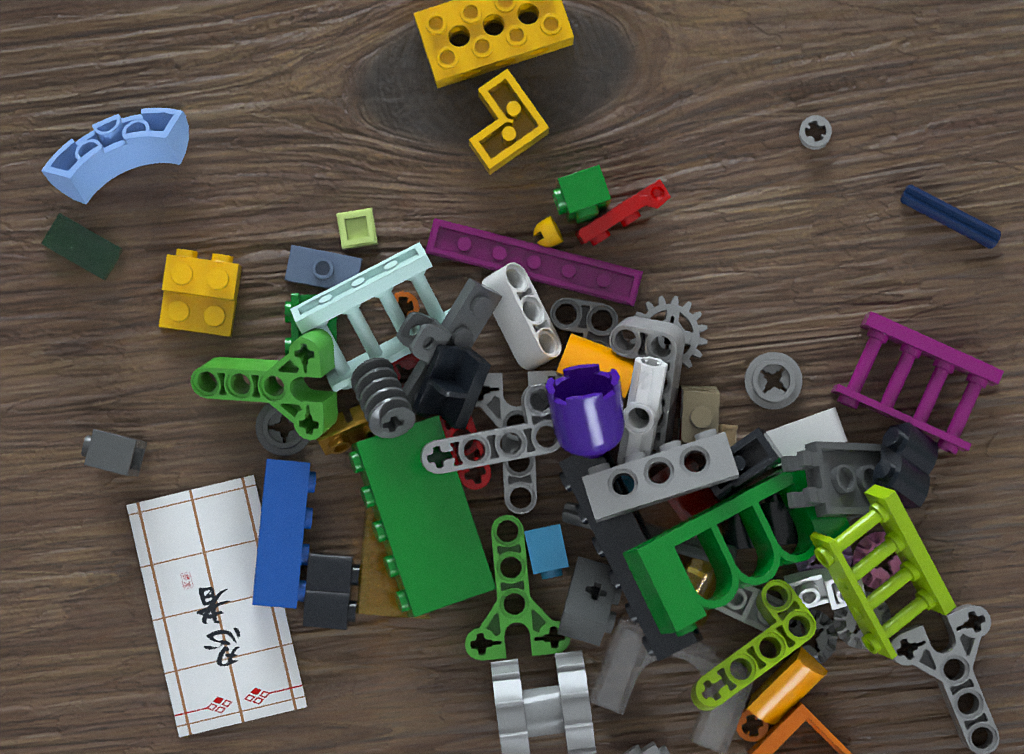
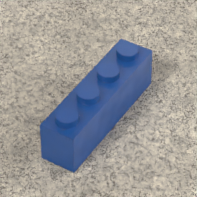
M266 459L252 605L297 609V601L304 602L306 580H299L301 565L307 566L310 544L303 543L304 529H311L313 508L306 507L308 493H315L316 472L310 471L311 463Z

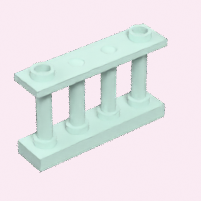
M420 242L290 309L301 334L313 328L324 329L332 337L335 368L328 372L326 376L334 392L352 388V374L364 361L371 358H384L393 363L411 353L409 348L404 346L397 337L379 345L359 308L361 303L373 297L379 298L396 332H398L406 317L392 290L394 286L408 280L414 285L431 318L436 319L441 324L450 309L443 312L424 275L426 270L433 266ZM340 314L347 315L366 350L365 353L348 362L327 326L330 319ZM420 325L411 328L409 334L416 335L420 330Z

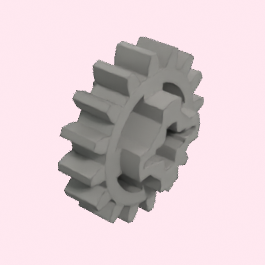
M660 296L658 298V306L656 307L649 301L646 302L645 308L647 313L636 312L634 316L650 319L654 315L666 311L663 321L670 323L671 319L672 323L680 327L685 335L684 346H689V349L683 354L682 364L687 369L691 368L692 363L689 358L693 356L700 359L702 353L696 348L698 345H706L708 341L700 337V333L708 329L707 325H698L697 323L702 313L696 312L691 314L689 312L692 305L690 301L683 307L679 306L678 296H674L670 304H666L664 297ZM679 314L688 321L692 333L683 329L679 323ZM658 336L659 345L665 349L664 337ZM636 338L630 340L629 342L636 343ZM671 342L666 350H672Z

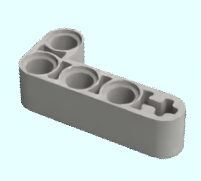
M630 316L623 319L610 333L609 344L612 350L622 357L636 359L637 357L650 356L661 359L668 364L666 373L668 384H664L661 401L663 419L658 420L653 449L656 451H652V454L660 452L659 446L672 442L685 335L682 329L673 323ZM623 330L632 331L636 336V343L627 342L623 337ZM658 336L668 338L672 344V350L663 349L658 343ZM636 408V414L639 418L649 420V415L644 409Z
M534 384L523 391L521 406L525 423L428 442L420 453L422 466L434 474H443L557 451L561 446L556 436L554 442L548 447L541 446L536 439L537 431L543 426H548L554 431L549 404L543 410L537 411L529 403L530 395L535 390H541L546 393V385ZM506 433L515 434L519 440L518 449L511 454L504 453L500 447V440ZM472 439L478 440L483 446L482 456L475 461L468 460L464 455V446ZM457 442L456 454L461 462L460 464L454 465L455 458L453 457L443 459L441 467H436L434 462H428L427 456L433 454V447L438 446L439 451L449 452L453 451L450 443Z

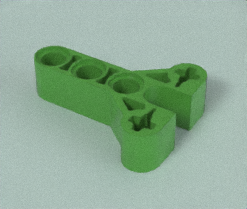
M313 328L297 338L290 345L289 353L281 360L214 357L196 369L191 375L192 389L200 397L270 403L294 423L296 432L307 440L319 438L336 423L338 418L337 392L313 390L304 381V377L322 378L335 368L333 340L324 329ZM209 372L214 375L217 383L212 380ZM242 374L249 379L250 385L244 381ZM276 376L282 380L284 387L278 384Z
M513 515L500 516L494 521L491 529L497 601L482 624L473 628L468 633L465 639L466 651L475 660L506 659L505 630L510 624L522 623L529 629L532 656L563 652L570 643L569 637L564 636V638L559 639L557 646H551L550 640H544L543 638L534 639L535 637H543V635L549 634L550 627L555 626L558 630L560 620L551 619L530 596L524 528L521 521ZM505 520L514 522L518 527L517 537L509 542L501 540L497 534L498 525ZM507 557L517 558L522 566L520 573L512 578L503 575L500 569L502 560ZM512 593H518L525 601L523 610L516 614L508 612L504 607V599ZM479 633H483L487 640L501 641L488 645L484 653H479L478 647H472L471 641H475Z

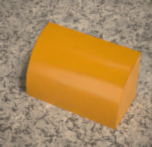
M571 333L556 374L564 376L563 369L581 364H599L600 371L610 372L611 369H615L620 376L622 399L624 400L631 384L635 359L617 355L612 348Z
M801 646L751 695L747 709L762 721L776 724L827 675L828 671Z

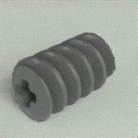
M371 358L361 363L352 374L351 385L357 400L360 402V407L364 412V417L368 422L370 430L374 435L381 438H394L407 433L416 421L415 414L411 410V405L406 398L405 392L402 390V385L398 380L397 373L393 369V365L384 358Z

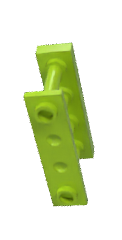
M874 484L864 492L871 505L869 506L868 513L835 539L817 532H813L810 538L816 547L814 550L816 558L828 569L863 634L861 640L865 647L873 654L878 653L887 658L894 659L897 653L889 640L890 637L925 609L928 611L933 610L946 616L956 608V605L896 491ZM880 523L886 533L884 536L885 541L850 568L842 552ZM896 552L902 563L900 564V570L868 596H865L858 581L892 553ZM911 581L917 591L915 593L916 598L881 626L873 610Z

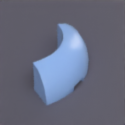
M145 108L141 109V114L121 118L117 114L93 124L94 130L75 142L73 139H70L49 159L41 171L48 181L60 192L75 201L87 204L103 185L128 170L154 163L180 165L186 154L189 141V125L186 115L183 111L176 109Z

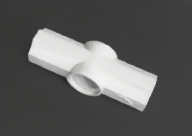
M648 356L637 357L634 361L627 407L624 409L625 428L617 458V464L619 465L625 463L624 457L637 452L645 451L646 456L652 455L657 423L662 415L661 401L668 364L661 359ZM635 408L644 409L649 415V420L639 418Z

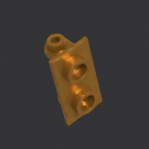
M360 405L349 409L353 421L347 423L343 412L338 413L336 423L317 438L326 456L332 453H343L351 447V444L376 436L370 430Z

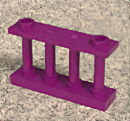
M868 312L860 327L868 330L866 336L869 339L848 386L845 387L840 384L833 386L831 392L839 396L837 402L857 410L859 405L900 424L910 422L927 436L938 440V448L956 455L958 450L962 452L969 451L972 444L960 439L961 433L981 388L986 389L987 385H998L1004 371L877 313ZM890 340L901 345L899 351L902 354L882 399L878 402L860 394L882 343L886 344ZM923 355L934 360L932 366L935 369L915 414L911 417L893 408L915 358L919 359ZM956 370L967 375L965 381L968 384L949 427L944 432L926 423L948 373L952 374Z

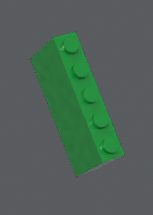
M439 416L414 423L407 433L399 437L381 438L374 436L351 444L353 452L348 453L354 473L360 472L364 487L360 488L366 508H372L376 520L371 523L374 536L378 543L383 542L387 556L383 557L385 569L390 578L395 577L399 591L395 592L397 605L401 613L406 612L408 617H417L496 589L457 471L434 474L427 471L420 461L421 450L428 442L446 438ZM438 446L433 447V454L427 456L428 462H434L436 467L442 466L441 461L443 459L452 458L450 451L441 452Z

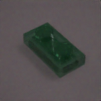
M61 213L58 214L41 243L105 281L123 252V249Z

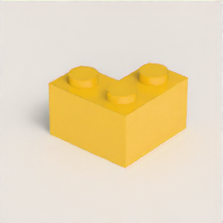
M508 68L478 88V97L495 121L469 139V146L489 175H491L549 134V127Z

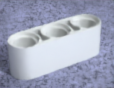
M512 262L484 278L482 284L497 291L502 296L493 311V315L518 364L526 370H534L559 356L562 350L560 338L525 269L521 265Z
M836 407L766 431L782 456H796L797 452L805 450V444L814 441H848Z

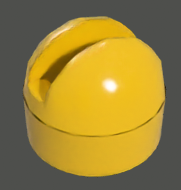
M552 216L541 220L535 226L533 235L542 234L544 237L537 242L538 245L550 248L564 242Z

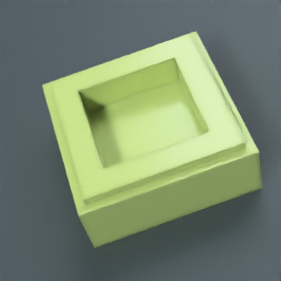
M372 208L336 213L342 250L378 244Z

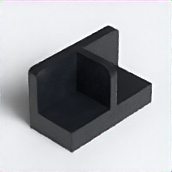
M439 344L436 347L413 409L418 413L439 415L454 429L465 430L491 364L472 348Z

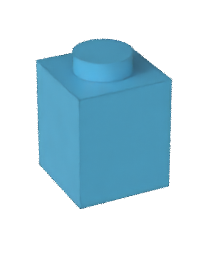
M560 524L524 531L533 574L541 573L542 580L562 576V568L569 567Z

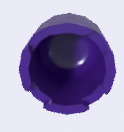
M581 364L563 369V377L557 380L551 377L547 380L545 386L555 436L559 445L565 451L588 459L598 458L615 448L623 438L625 421L620 376L615 369H611L610 372L600 371L599 364Z

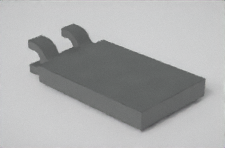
M814 441L805 444V450L797 452L796 456L780 457L783 472L805 470L808 487L803 488V492L787 493L789 508L815 506L816 517H863L869 512V506H871L864 492L872 487L875 466L882 458V444Z

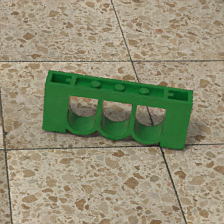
M780 469L622 554L660 633H676L677 637H680L697 628L695 622L707 616L705 610L722 607L734 598L738 588L767 583L776 575L779 566L810 559L816 549L810 535L813 532H817L835 539L850 527L847 518L816 517L815 506L789 508L787 493L803 492V488L808 487L805 470L783 472ZM778 491L798 534L797 546L791 554L784 551L778 544L759 505L760 501ZM737 513L753 543L758 557L757 567L750 577L743 574L735 564L717 526L720 522ZM696 535L716 576V589L708 600L701 597L694 589L675 549V546Z

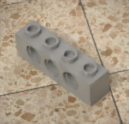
M716 429L706 430L694 435L696 441L684 445L681 444L680 440H675L659 446L660 452L646 456L645 451H641L624 457V464L612 468L609 463L589 468V475L583 476L582 480L596 522H602L739 478L738 469L726 433L717 434ZM692 453H699L706 459L705 467L699 472H691L684 465L685 459ZM658 464L665 465L670 469L669 479L661 484L654 483L649 478L651 468ZM620 476H629L634 480V488L627 495H620L614 491V482Z

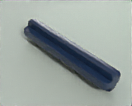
M908 185L901 195V203L989 249L994 248L1000 240V230L913 185Z

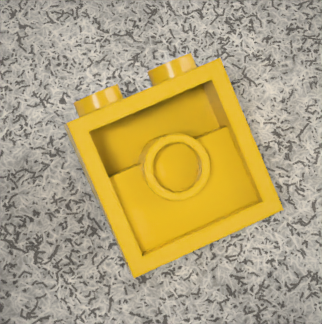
M176 249V255L167 254L162 284L164 293L159 327L232 338L242 266L233 263V256L212 254L211 260L197 258V251Z

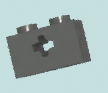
M93 429L92 436L87 435L85 437L81 456L86 457L84 465L125 476L138 477L147 442Z
M578 556L557 634L600 646L604 632L611 634L617 613L610 610L612 604L618 606L622 589L618 591L613 585L608 571L612 569L610 565Z

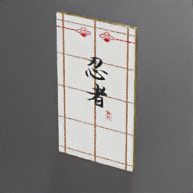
M246 475L243 478L141 502H131L129 505H126L179 737H188L192 734L297 709L303 710L305 707H308L286 609L252 605L262 506L255 475Z

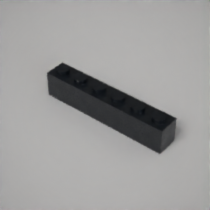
M609 451L594 459L572 455L559 462L562 472L559 473L560 479L568 492L573 491L579 503L575 506L581 521L585 525L589 524L595 535L592 538V542L597 553L602 558L606 556L612 568L608 571L609 577L618 591L623 590L628 600V603L625 604L626 611L633 623L639 622L645 634L642 637V642L651 657L656 656L657 660L661 661L704 640L698 626L695 630L680 637H677L676 633H660L622 554L652 538L639 510L602 522H596L582 477L589 475V468L599 464L609 463L611 468L615 467L616 465ZM620 476L614 482V491L620 495H627L630 492L622 476Z

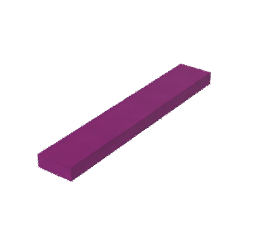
M437 218L433 220L425 251L428 255L494 272L509 263L515 262L525 269L530 280L533 282L630 307L635 305L643 271L543 247L538 244Z

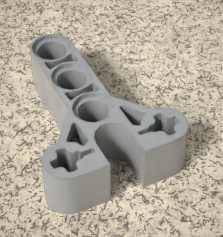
M552 370L529 371L527 373L528 387L534 384L546 385L549 378L552 377L557 380L563 376L556 374V371ZM488 373L483 386L490 388V390L499 389V391H490V393L484 394L483 400L477 401L475 407L481 408L497 428L507 427V422L512 416L519 415L523 417L522 406H511L504 400L502 373ZM535 390L529 398L531 407L537 411L543 410L548 404L547 394L544 391ZM506 433L502 436V450L507 454L514 453L519 447L518 437L511 433ZM535 456L529 457V466L523 472H515L509 467L508 461L503 462L505 504L510 511L516 514L528 513L534 508L537 501ZM519 487L527 489L531 494L530 504L522 509L514 507L510 501V494Z
M965 604L956 607L946 616L940 614L949 635V643L942 651H935L921 624L916 623L906 627L890 637L889 640L895 651L901 647V640L907 643H915L907 649V657L897 653V656L891 660L905 666L913 665L936 679L963 745L977 754H990L999 744V733L972 669L981 637L987 634L991 627V618L987 610L980 606ZM968 613L978 616L979 620L974 622L975 629L967 626L961 627V625H964V622L969 620ZM950 659H956L960 665L959 673L954 678H947L943 670L945 663ZM964 693H970L974 700L972 708L967 712H961L957 704L959 697ZM984 727L988 735L987 740L980 746H974L971 739L972 733L975 729Z

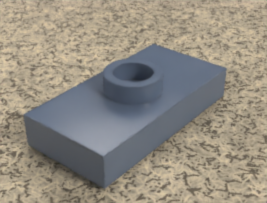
M291 245L284 280L330 289L359 274L363 259Z

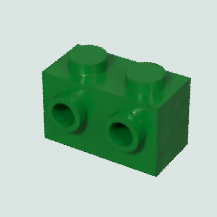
M600 165L558 178L557 187L553 190L552 195L558 215L565 214L568 222L576 219L577 224H583L598 218L597 214H599V211L609 208L611 202Z

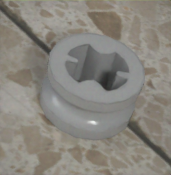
M812 115L806 118L799 129L801 143L812 150L825 147L832 134V127L829 121L819 115ZM816 123L818 129L824 128L825 135L821 134L820 136L822 140L814 141L812 136H806L805 130H810V124Z

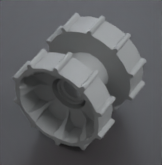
M582 650L555 653L558 685L522 690L518 659L491 662L502 754H531L530 737L565 733L568 754H596Z

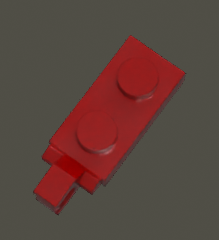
M658 179L575 231V236L581 245L590 241L592 246H595L611 236L608 229L618 222L625 227L641 217L639 209L642 207L658 209L671 196L662 181Z

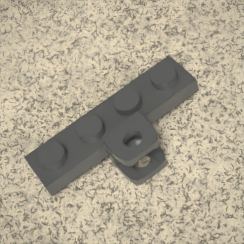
M469 278L441 324L436 319L420 312H410L407 315L396 337L404 346L409 348L415 357L420 359L402 388L411 405V410L415 414L426 419L430 416V414L418 413L413 409V405L436 347L442 344L471 348L502 298L497 291ZM414 325H420V330L416 335L409 334L410 329Z

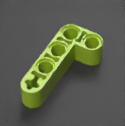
M780 579L771 580L758 592L756 606L770 627L703 675L693 685L691 699L698 709L712 711L718 708L805 644L815 634L816 621L813 615L787 582ZM774 590L781 594L783 598L781 607H774L768 603L766 599L767 591ZM790 620H798L804 625L805 634L803 637L794 636L790 632L788 625ZM761 641H769L775 646V658H767L761 654L759 648ZM739 662L746 667L747 677L745 680H738L732 676L730 672L731 663ZM719 680H722L725 686L713 695L714 698L708 697L705 699L702 695L705 687L710 688Z

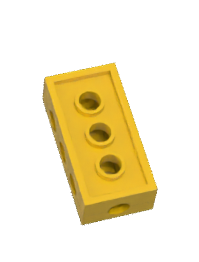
M452 0L414 13L415 22L437 89L571 46L574 40L562 0ZM524 12H532L538 19L532 24H524L518 17ZM490 23H498L504 28L500 34L494 36L487 34L484 29ZM456 34H464L469 38V42L461 47L454 46L450 40Z

